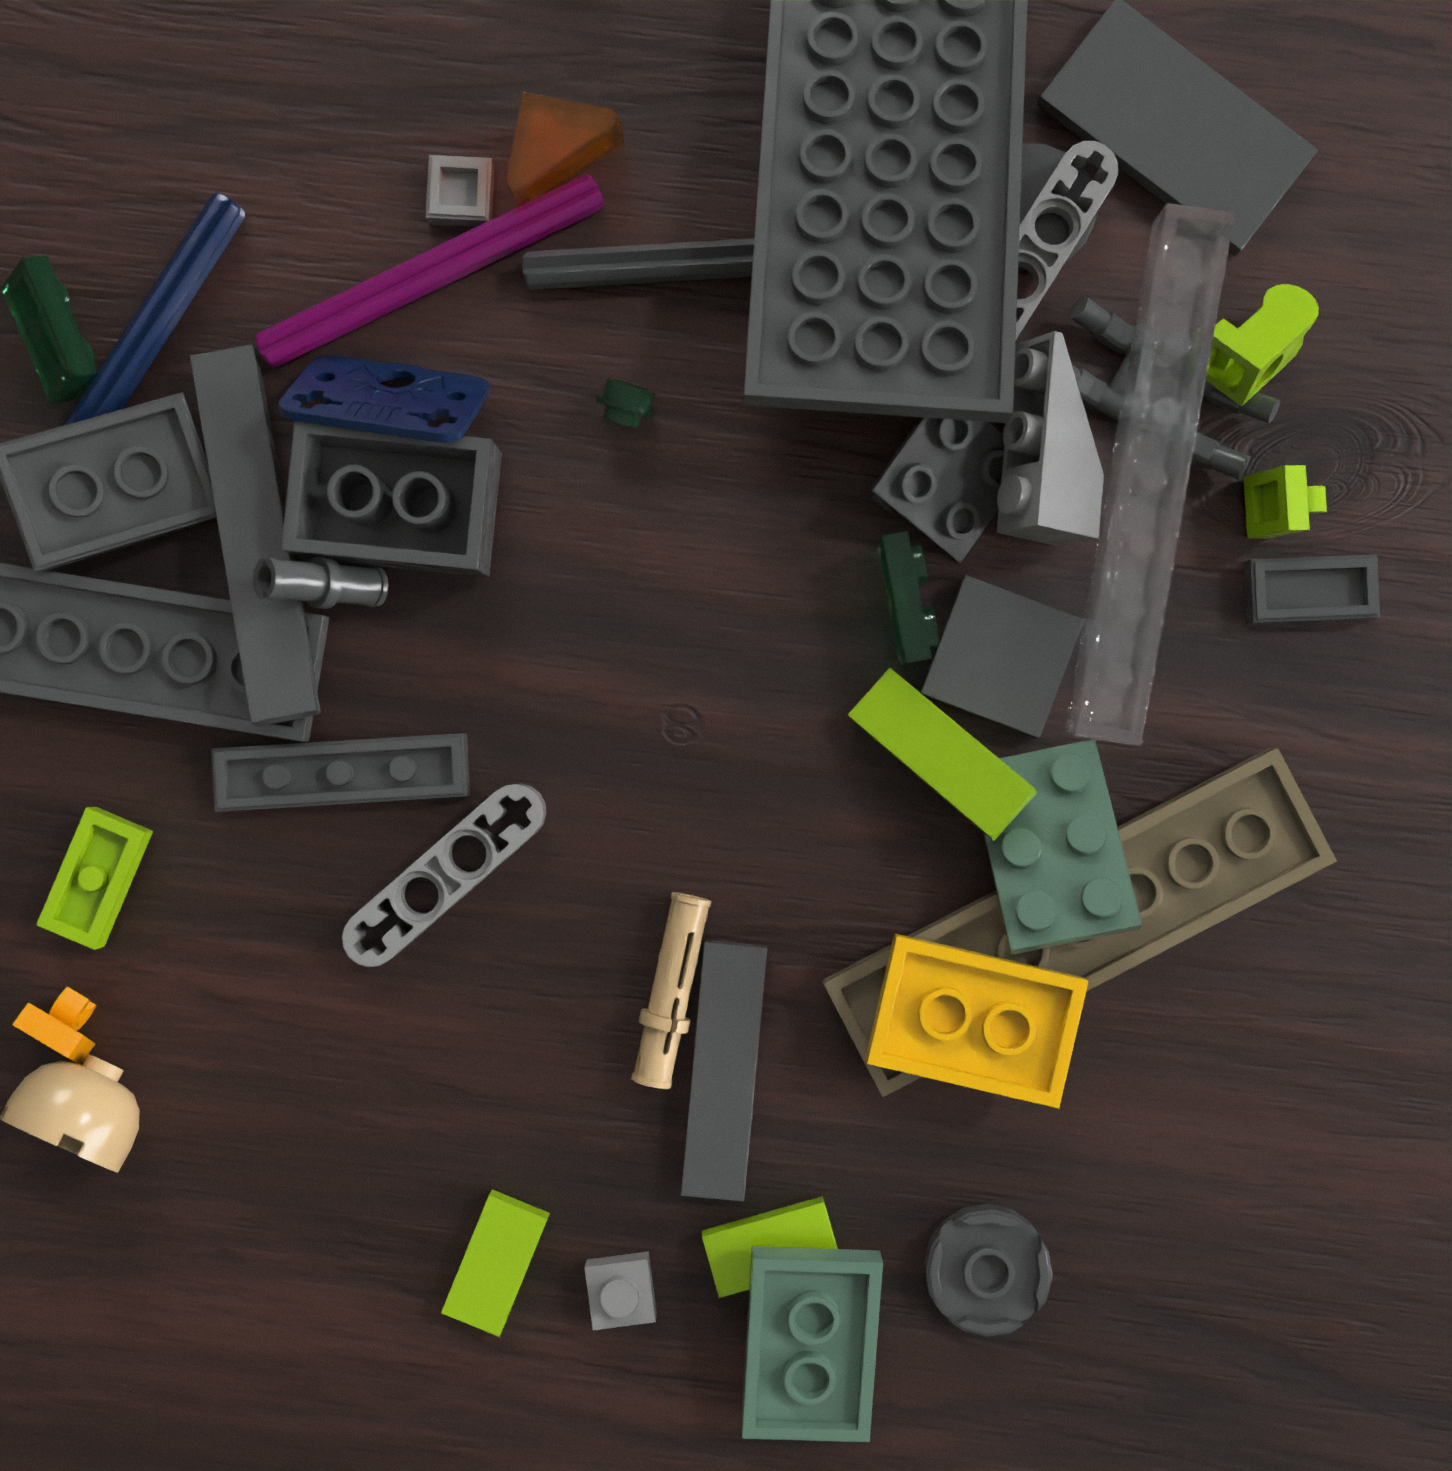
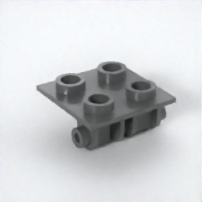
M921 417L912 431L908 433L905 441L897 449L882 474L873 483L870 489L874 492L871 500L887 512L892 513L893 510L898 512L956 562L961 563L999 509L997 494L1002 478L1003 434L990 422Z

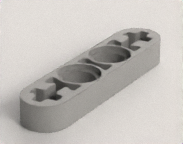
M1082 141L1073 145L1064 154L1020 224L1018 267L1027 269L1033 275L1035 291L1025 299H1017L1016 316L1019 320L1016 322V339L1115 184L1118 176V162L1114 153L1105 144L1097 141ZM1087 162L1098 168L1094 176L1096 181L1092 180L1087 184L1075 204L1065 196L1077 178V169H1082ZM1046 213L1060 215L1069 226L1068 239L1057 245L1043 242L1035 231L1036 219Z
M519 783L505 785L489 796L351 917L345 925L342 935L343 948L348 957L359 965L374 967L380 966L397 956L540 830L547 814L546 804L541 794L532 786ZM509 796L514 801H519L526 797L532 804L526 812L531 823L526 828L520 823H515L500 833L498 836L509 843L501 851L494 835L477 822L485 815L490 826L494 825L508 811L503 804L506 797ZM470 835L477 837L486 848L487 856L485 863L477 871L468 872L462 870L453 860V846L462 836ZM417 877L429 879L438 889L439 898L437 905L432 911L427 913L414 911L405 900L406 886L412 879ZM389 899L396 915L412 925L413 928L407 933L401 922L383 936L382 941L387 947L385 951L378 946L366 950L360 942L366 936V932L361 925L365 922L370 927L376 926L394 913L383 906L384 902Z

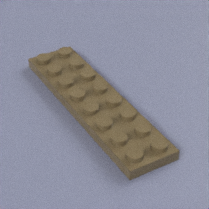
M1268 748L1118 826L1142 922L1140 930L1011 955L997 892L994 890L908 936L1084 977L1089 981L1087 992L1337 862L1279 749ZM892 944L822 980L882 1098L921 1078V1076L870 1065L865 1060Z

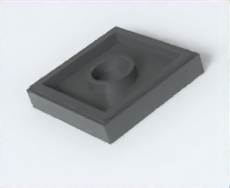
M965 575L962 577L919 692L923 696L1028 736L1040 738L1085 619Z

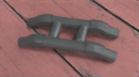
M1087 296L1081 297L1072 307L1070 318L1091 332V336L1104 346L1121 355L1123 353L1126 355L1109 387L1107 383L1097 379L1083 368L1079 369L1072 364L1083 405L1091 410L1095 409L1176 452L1175 455L1207 470L1213 469L1240 480L1249 465L1250 456L1223 446L1219 441L1206 437L1193 429L1188 430L1187 427L1203 397L1222 409L1238 415L1242 413L1268 424L1273 421L1278 411L1280 400L1257 392L1241 407L1192 371L1193 360L1138 332V328L1125 322L1114 313L1107 312ZM1148 367L1182 384L1165 417L1131 399Z

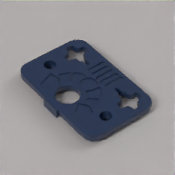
M321 356L311 361L282 396L278 404L281 416L293 421L448 443L457 441L465 435L489 396V383L484 378L424 369L414 365L393 362L389 364L341 356ZM388 379H402L413 382L411 385L400 388H391L380 384ZM312 399L323 400V404H316L311 409L301 407V403H309ZM438 417L449 418V423H443L439 428L428 426V422H433Z

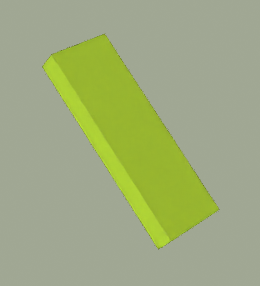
M891 668L883 674L848 714L853 722L992 841H995L1037 794L1036 789Z

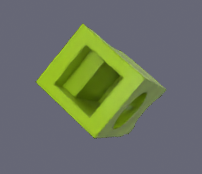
M1290 284L1276 285L1268 289L1256 313L1239 328H1236L1223 318L1208 331L1191 370L1242 407L1297 355L1303 345L1304 335L1318 316L1319 306L1315 298L1308 291Z

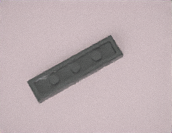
M467 733L211 749L215 812L471 796Z
M714 940L704 941L681 1196L744 1202L767 945Z

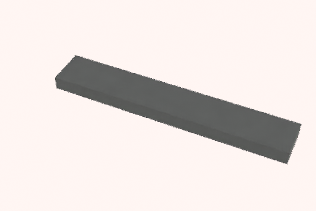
M250 344L191 355L190 360L251 723L259 727L319 715L321 710L302 601L260 599L256 595L253 585L254 569L259 559L272 557L276 560L295 561L293 555L281 550L285 503L259 353L254 345Z

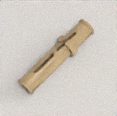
M678 892L671 893L670 898L672 900L658 956L648 1008H643L640 1012L638 1022L644 1025L635 1069L631 1076V1080L638 1084L659 1089L671 1088V1079L681 1034L688 1033L691 1020L685 1017L698 963L708 909L711 907L712 902L706 898Z

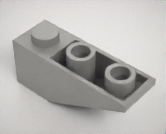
M1053 331L1015 344L1013 414L1003 430L1004 456L1001 485L997 494V505L999 508L997 533L1059 546L1099 539L1104 473L1063 333Z

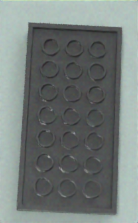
M771 0L743 405L998 423L1009 422L1013 414L1028 0Z

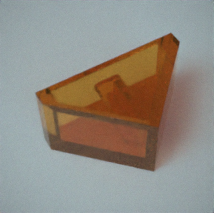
M523 92L506 177V184L515 205L518 207L564 185L624 144L622 126L615 111L609 108Z

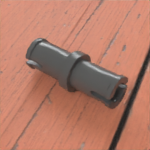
M318 556L312 558L309 562L276 560L272 557L261 558L257 562L253 574L254 590L260 599L306 601L311 607L329 609L335 603L362 604L369 607L381 606L386 600L389 587L388 577L381 567L338 565L333 558Z

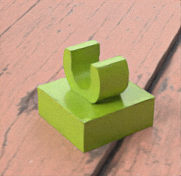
M1283 465L1243 477L1247 539H1270L1310 530L1309 513L1327 512L1325 486H1307L1306 465Z

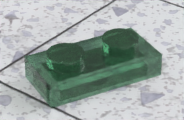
M22 257L0 289L49 403L74 400L97 374L94 367L95 361L92 348L79 332L70 311L68 292L64 284L57 280L48 257Z
M908 531L883 535L877 542V549L899 664L904 666L925 662L932 659L930 647L939 645V634L934 611L932 608H922L918 584L927 582L923 551L920 545L910 546Z

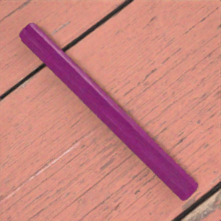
M584 174L257 333L255 336L257 348L263 359L271 367H278L600 211L604 206L600 189L590 174Z

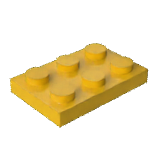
M894 933L865 1060L870 1065L1059 1109L1089 981L1084 977Z

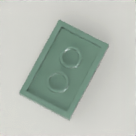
M1095 739L999 758L1032 785L1037 792L995 841H992L983 833L1010 954L1140 930L1142 922Z
M752 1246L741 1412L742 1439L870 1442L883 1260L880 1250Z

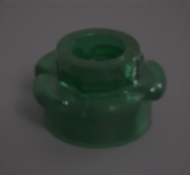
M607 377L603 394L595 395V400L606 406L603 417L608 420L639 428L642 417L653 418L655 415V411L651 410L656 392L650 389Z

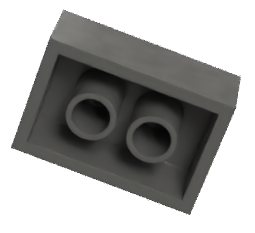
M294 421L281 550L305 560H311L318 556L333 558L337 563L489 578L502 452L492 439L463 436L457 441L444 443Z

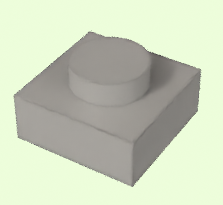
M649 1251L586 1260L584 1268L593 1330L656 1322L657 1310Z

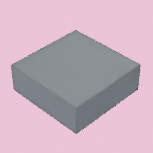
M429 155L426 219L429 225L477 227L492 219L495 164L492 158Z

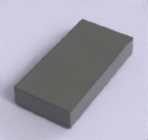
M1377 554L1250 559L1244 562L1246 624L1380 618Z

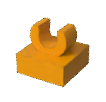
M66 987L53 1004L49 1014L27 1003L12 1025L81 1065L95 1046V1043L77 1031L86 1023L97 1005L78 992Z

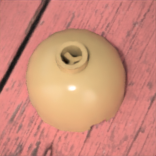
M88 1054L82 1065L59 1060L42 1065L30 1073L12 1093L0 1119L50 1144L59 1146L77 1154L81 1158L118 1173L131 1151L138 1133L140 1110L134 1094L118 1083L124 1070Z

